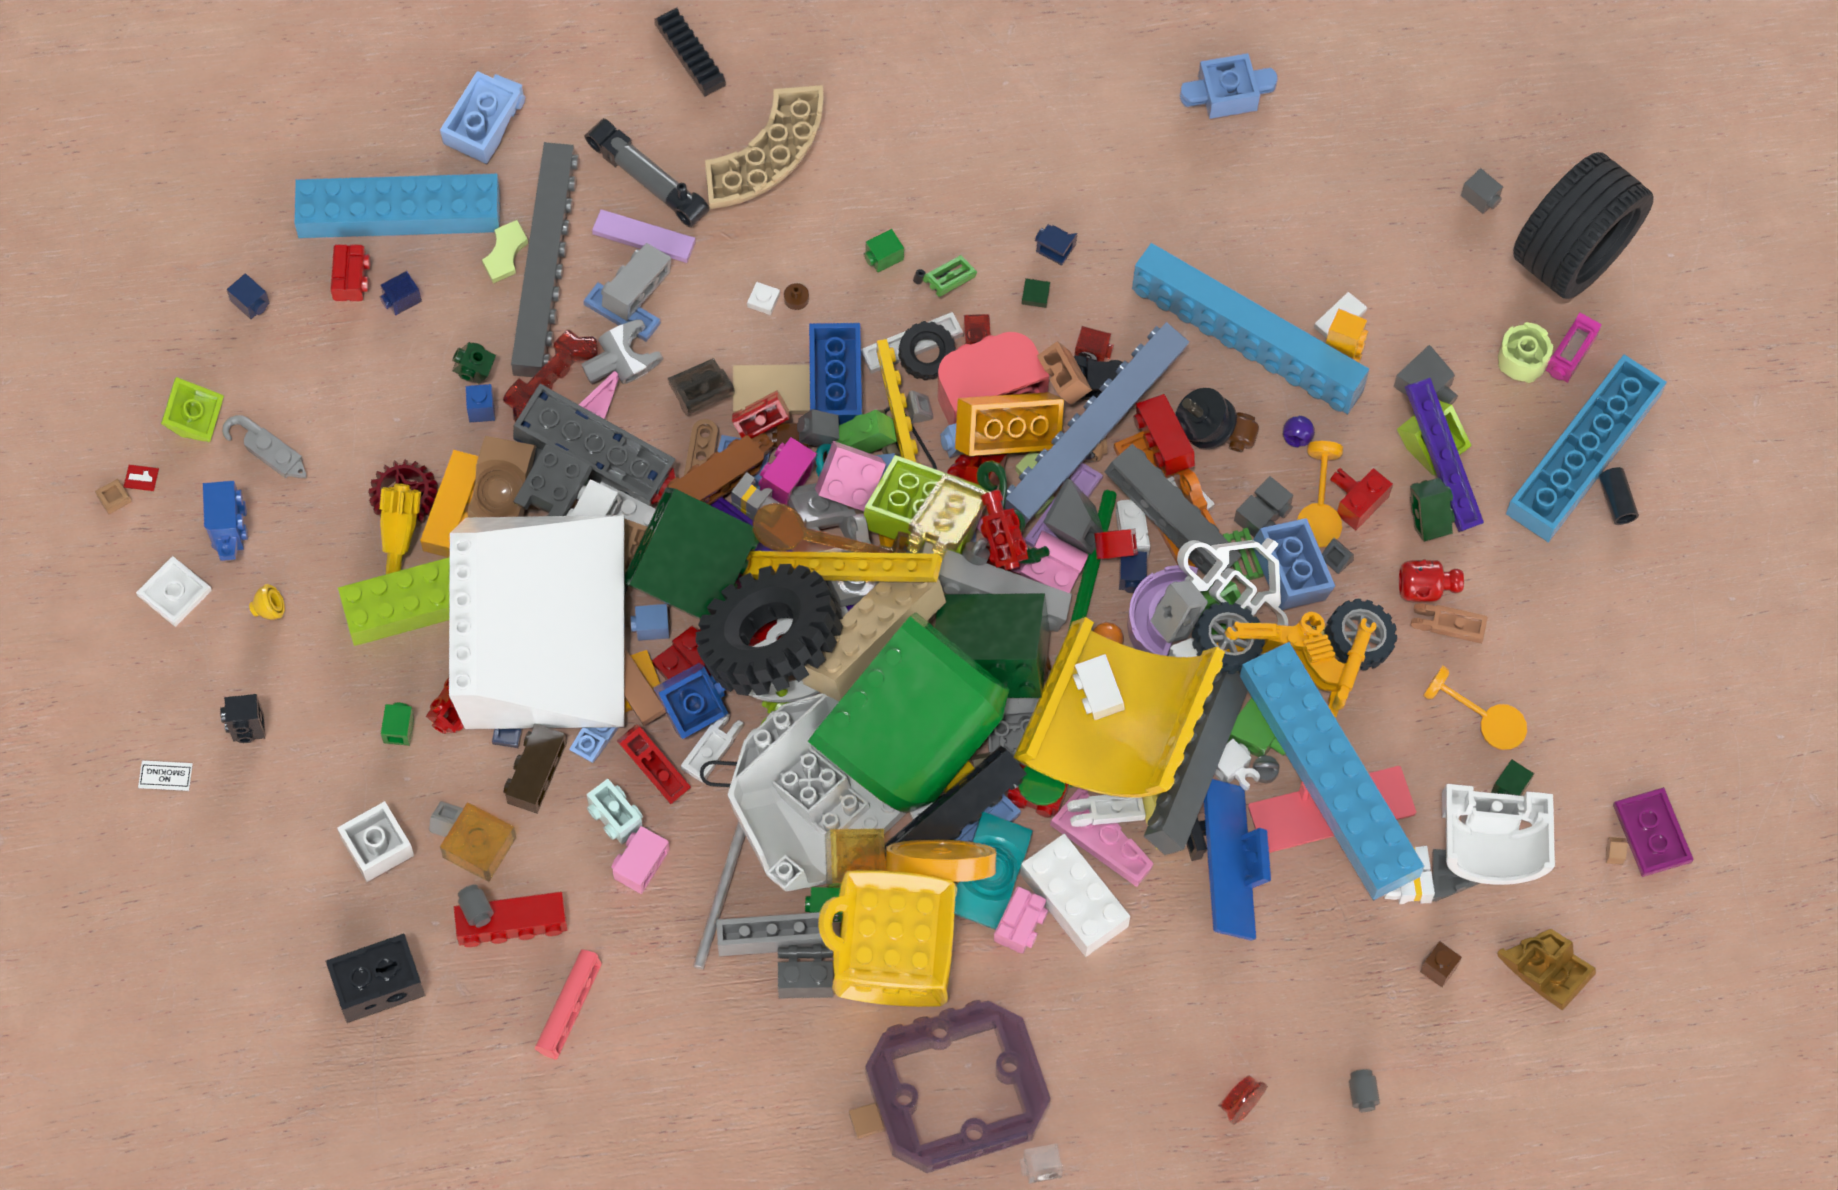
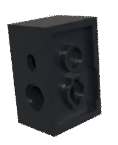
M404 933L325 960L347 1023L426 996Z

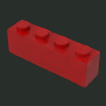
M562 892L488 901L494 914L490 917L491 921L482 927L469 925L460 905L453 906L459 946L476 947L482 942L490 941L494 944H500L512 938L529 940L534 938L535 935L557 936L563 931H567Z

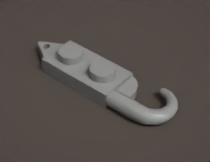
M242 415L232 416L225 421L222 432L228 441L232 440L229 434L230 427L239 424L248 430L244 438V445L250 453L285 479L288 476L307 478L302 465V456L269 431Z

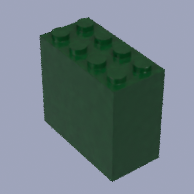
M666 487L624 574V584L700 620L702 615H711L707 607L714 598L725 601L721 593L723 589L730 584L737 588L738 584L735 581L739 573L743 574L748 566L749 560L746 558L750 550L754 551L759 543L760 536H758L760 529L680 490Z
M1045 593L944 594L946 603L937 611L935 628L1009 689L1007 698H1042L1050 636Z

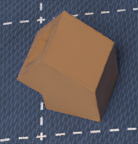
M1608 837V845L1606 847L1607 864L1623 865L1626 860L1628 845L1625 838Z

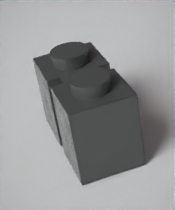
M1271 476L1255 490L1254 494L1257 496L1250 495L1235 513L1234 522L1243 529L1248 527L1249 533L1253 537L1256 536L1260 528L1276 525L1274 521H1277L1280 517L1285 518L1293 508L1291 505L1293 494Z

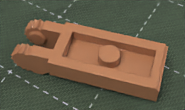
M1424 603L1414 605L1415 613L1423 616H1434L1433 621L1412 618L1410 625L1414 629L1422 631L1431 630L1430 632L1482 644L1488 619L1487 616L1441 605L1433 606Z

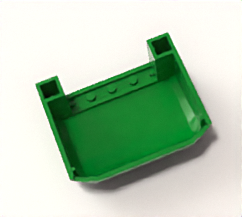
M915 612L897 630L812 734L808 742L880 801L899 812L909 813L934 802L1003 719L1009 689Z

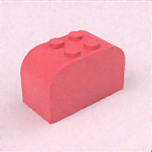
M1005 332L996 336L989 335L972 345L964 344L943 358L938 370L937 397L949 425L956 423L958 398L1048 392L1049 374L1044 370L1037 357L1039 353L1034 343L1027 336L1017 332Z

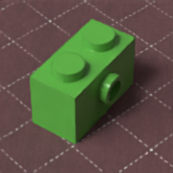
M877 410L857 415L853 420L839 425V439L836 442L867 453L874 452L897 442L893 418Z

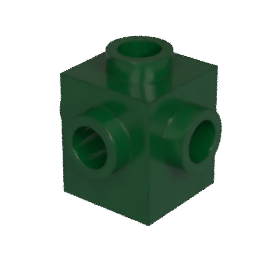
M468 342L462 348L458 347L452 359L455 362L452 371L459 374V377L463 380L480 384L489 376L496 355L485 350L478 343Z

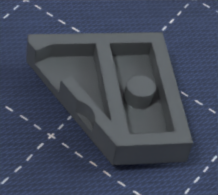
M1433 849L1432 880L1435 895L1432 901H1439L1480 884L1454 874L1447 866L1446 850Z

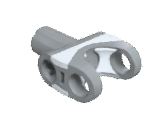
M634 320L619 325L599 337L598 341L604 352L581 364L591 384L605 378L614 371L618 373L622 384H627L644 376L661 363L663 357L659 351L651 354H637L630 348L633 339L646 327L642 320Z

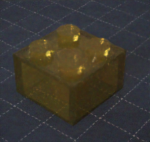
M467 802L440 845L442 857L490 882L517 838L515 828L509 823Z
M830 829L825 834L826 887L841 888L843 876L848 871H885L884 829Z

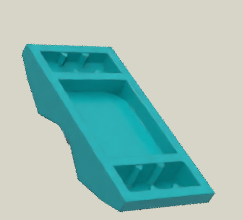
M982 811V816L978 821L971 842L988 845L996 849V873L985 879L957 881L954 915L996 930L1009 904L1033 830Z

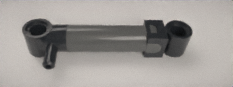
M601 119L585 134V140L597 153H602L603 158L615 168L620 166L671 208L679 220L686 226L693 227L709 212L710 209L707 202L699 194L689 192L685 183H678L634 147L632 140L621 130H617L607 119Z

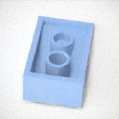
M477 71L440 129L443 144L487 164L502 139L521 91Z

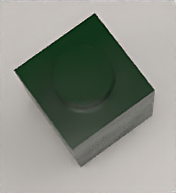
M1511 759L1495 782L1491 793L1522 796L1530 784L1534 773Z

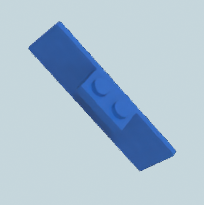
M1212 779L1204 799L1213 930L1217 933L1252 941L1256 939L1252 888L1271 881L1267 830L1262 828L1248 832L1245 790L1241 786Z

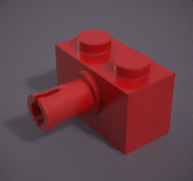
M1342 468L1337 469V472L1335 471L1330 478L1331 482H1334L1347 493L1340 501L1337 512L1340 518L1355 531L1389 498L1393 483L1375 468L1361 481L1354 480Z

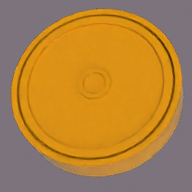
M958 840L903 841L887 846L886 871L928 875L952 880L953 882L985 879L996 873V849L980 843Z

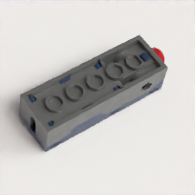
M539 384L513 425V439L515 441L536 445L541 450L547 444L579 459L593 468L589 475V481L591 479L599 484L603 482L651 507L658 503L667 485L676 478L674 473L675 458L542 384Z

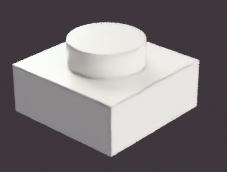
M756 282L748 299L747 307L771 315L780 296V290Z

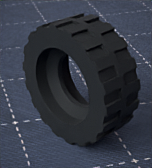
M922 321L919 324H913L910 329L908 328L905 331L899 344L898 357L901 360L902 368L904 367L909 375H913L916 379H937L941 361L946 355L956 350L954 338L951 337V333L941 324L938 325L932 321ZM931 339L936 342L939 347V356L935 361L924 363L917 359L914 347L918 341Z

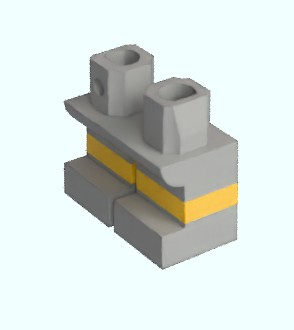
M746 473L731 492V504L758 525L763 523L772 529L780 519L778 511L781 508V503L772 498V489L766 488L762 491L755 487V478Z

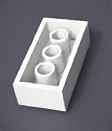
M1065 834L1021 863L1020 875L1036 895L1046 899V908L1085 957L1129 926L1130 915Z

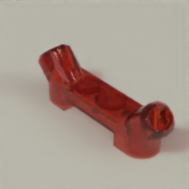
M571 330L565 331L554 342L555 356L527 384L519 378L507 390L503 402L512 408L514 422L517 421L539 384L552 389L553 384L559 378L567 375L570 366L574 362L587 361L598 355L597 340L594 336L579 337Z

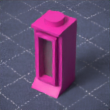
M1579 312L1571 328L1550 358L1546 371L1555 379L1568 383L1596 340L1602 324Z

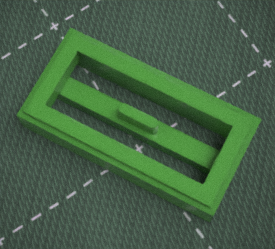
M960 255L925 274L923 281L925 283L929 282V287L932 290L936 289V295L940 297L975 278L977 271ZM961 264L963 265L962 267L958 268L957 270H953V271L949 272L946 276H944V277H942V278H940V279H938V280L935 279V278L941 276L942 274H944L945 272H947V271H949V270H952L953 268H955V267H957V266H959V265H961Z
M1248 527L1240 532L1236 530L1232 534H1223V537L1228 542L1232 540L1240 542L1242 541L1241 538H1244V541L1252 540ZM1247 548L1256 571L1255 573L1252 571L1245 549H1238L1242 555L1241 559L1247 575H1243L1238 561L1233 565V569L1239 571L1248 580L1263 577L1264 573L1254 549Z

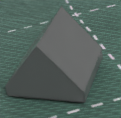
M1336 538L1331 540L1322 553L1325 563L1338 574L1354 561V554Z

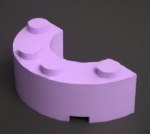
M1179 565L1164 567V570L1155 574L1151 573L1142 580L1134 591L1127 621L1128 635L1134 649L1169 656L1173 642L1167 643L1150 620L1156 611V606L1165 595L1166 588L1173 582L1185 581V578L1188 576L1180 569ZM1189 566V568L1197 575L1198 568Z

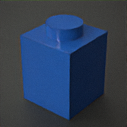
M492 385L466 386V405L469 422L495 421Z

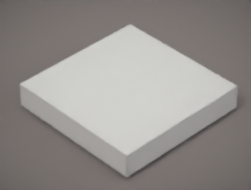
M172 556L136 594L176 627L212 589Z

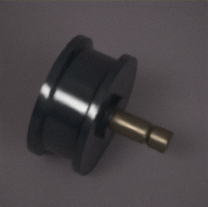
M1199 388L1187 394L1178 405L1175 413L1190 443L1203 450L1214 449L1224 444L1233 434L1237 423V413L1233 404L1212 388Z

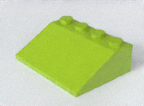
M894 455L865 506L864 517L869 531L919 549L922 548L925 542H929L963 555L962 552L965 545L971 542L985 508L980 496L991 491L985 490L978 484Z

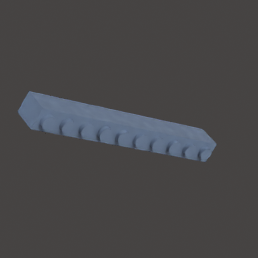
M1166 322L1161 328L1156 326L1147 336L1149 339L1148 343L1145 346L1140 343L1131 354L1134 358L1129 363L1124 361L1115 371L1118 374L1113 381L1108 378L1099 389L1102 393L1097 398L1092 396L1083 406L1086 411L1081 416L1078 413L1073 416L1067 424L1070 428L1065 434L1060 431L1051 441L1054 446L1049 451L1046 449L1042 450L1035 459L1037 464L1034 468L1031 469L1028 466L1019 476L1021 482L1016 487L1012 484L1007 489L1005 510L1013 508L1019 510L1025 519L1026 525L1187 347L1189 341Z

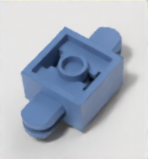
M1248 53L1201 61L1198 73L1199 80L1182 84L1180 100L1186 107L1205 104L1209 119L1257 111L1260 94L1275 91L1277 74L1272 68L1253 71Z

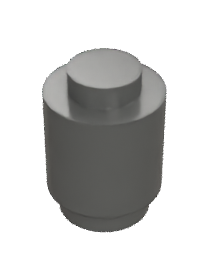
M474 884L458 892V903L469 925L482 927L491 921L490 917H492L494 912L482 889H479Z
M1368 1069L1352 1072L1350 1074L1349 1087L1353 1108L1359 1109V1112L1374 1111L1375 1106L1380 1104L1376 1077L1373 1076L1372 1070Z

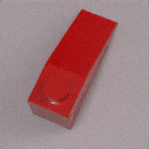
M635 724L616 740L670 804L691 788L638 724Z

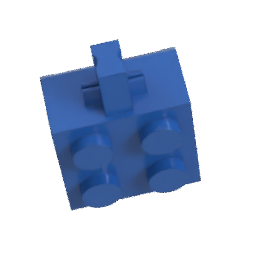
M235 481L203 483L204 527L209 535L211 546L218 552L220 561L235 560L237 550H244L243 540H248L247 526L244 524L243 516H247L246 502L243 501L242 490H237Z
M701 663L653 687L658 699L665 708L676 734L681 739L719 720L728 713L721 700L725 696L723 692L725 689L722 688L720 683L717 684L712 675H708Z

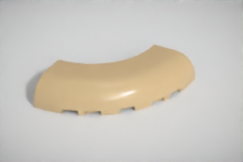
M823 85L773 89L774 99L769 121L766 127L748 143V147L738 153L735 151L723 157L705 160L709 209L727 207L755 198L776 186L798 166L811 147L818 131L823 109Z

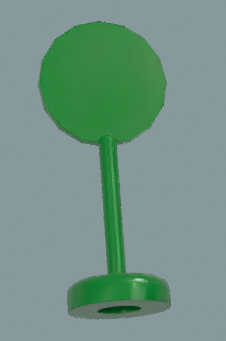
M1028 766L1023 768L1026 775L1022 778L1023 782L1018 786V789L1027 801L1036 805H1049L1062 797L1065 791V783Z

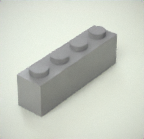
M820 912L716 920L719 956L778 952V948H789V945H797V948L822 944V947H827L819 932Z

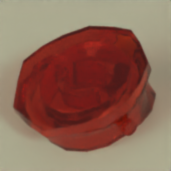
M1250 1075L1246 1076L1218 1104V1107L1227 1113L1231 1124H1236L1249 1114L1268 1086L1264 1082L1256 1081Z

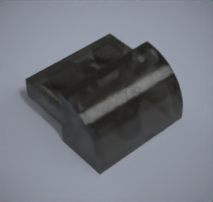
M714 358L668 378L669 385L679 400L682 411L687 416L735 394L733 384L725 371L720 369Z

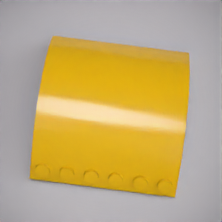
M1087 617L1073 621L1043 688L1042 698H1039L1014 758L1053 779L1100 794L1136 798L1168 791L1174 784V774L1177 767L1183 762V753L1186 745L1193 738V729L1196 721L1203 714V704L1213 690V680L1222 668V659L1225 651L1219 647H1214L1202 651L1201 656L1173 657L1158 655L1122 645L1091 631L1094 622ZM1105 654L1124 702L1125 710L1094 720L1092 713L1087 714L1082 699L1086 698L1083 689H1077L1073 675L1077 674L1076 664Z

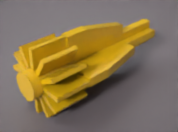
M394 484V487L381 488L379 509H382L380 519L383 552L387 553L385 574L401 570L402 555L408 552L416 525V517L419 513L421 492L411 490L410 486L406 484Z

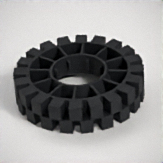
M779 564L776 573L772 566L760 568L758 580H755L750 572L739 578L742 588L737 589L730 584L721 591L725 601L714 598L708 605L707 609L711 615H702L698 624L701 631L696 632V643L699 646L697 651L717 684L720 683L722 688L729 692L734 689L738 695L749 696L752 689L756 696L769 694L771 683L778 692L790 687L788 677L792 674L800 682L810 675L805 668L807 664L817 669L826 660L821 651L832 653L837 644L834 636L841 635L843 626L840 622V619H843L841 608L826 581L815 570L811 573L809 567L798 565L794 569L792 564ZM780 618L793 619L788 631L777 641L761 647L749 646L751 638L763 625Z

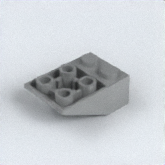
M1007 698L1003 719L987 737L989 752H993L1002 746L1014 757L1039 698ZM1016 760V761L1018 762V764H1022V765H1024V766H1027V765L1021 763L1020 761Z

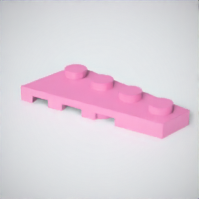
M1078 788L1051 820L1050 826L1065 834L1071 841L1137 887L1150 872L1154 863L1132 839H1128L1118 823L1090 824L1085 827L1071 826V817L1089 813V809L1083 812L1068 811V802L1086 799L1090 796L1088 790Z

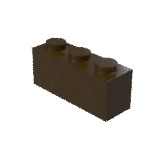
M538 724L534 725L532 732H527L523 746H525L523 754L516 757L513 766L515 770L512 779H507L503 793L506 795L507 804L538 814L566 747L565 733Z

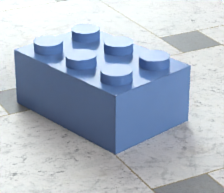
M1307 518L1260 528L1252 541L1262 545L1266 538H1269L1278 543V546L1271 553L1279 561L1281 604L1278 607L1281 610L1325 601L1334 589L1335 584ZM1253 547L1269 585L1268 560Z

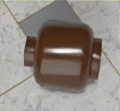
M1236 412V427L1226 443L1229 444V449L1243 452L1244 449L1252 448L1255 445L1259 425L1255 422V417L1246 413Z

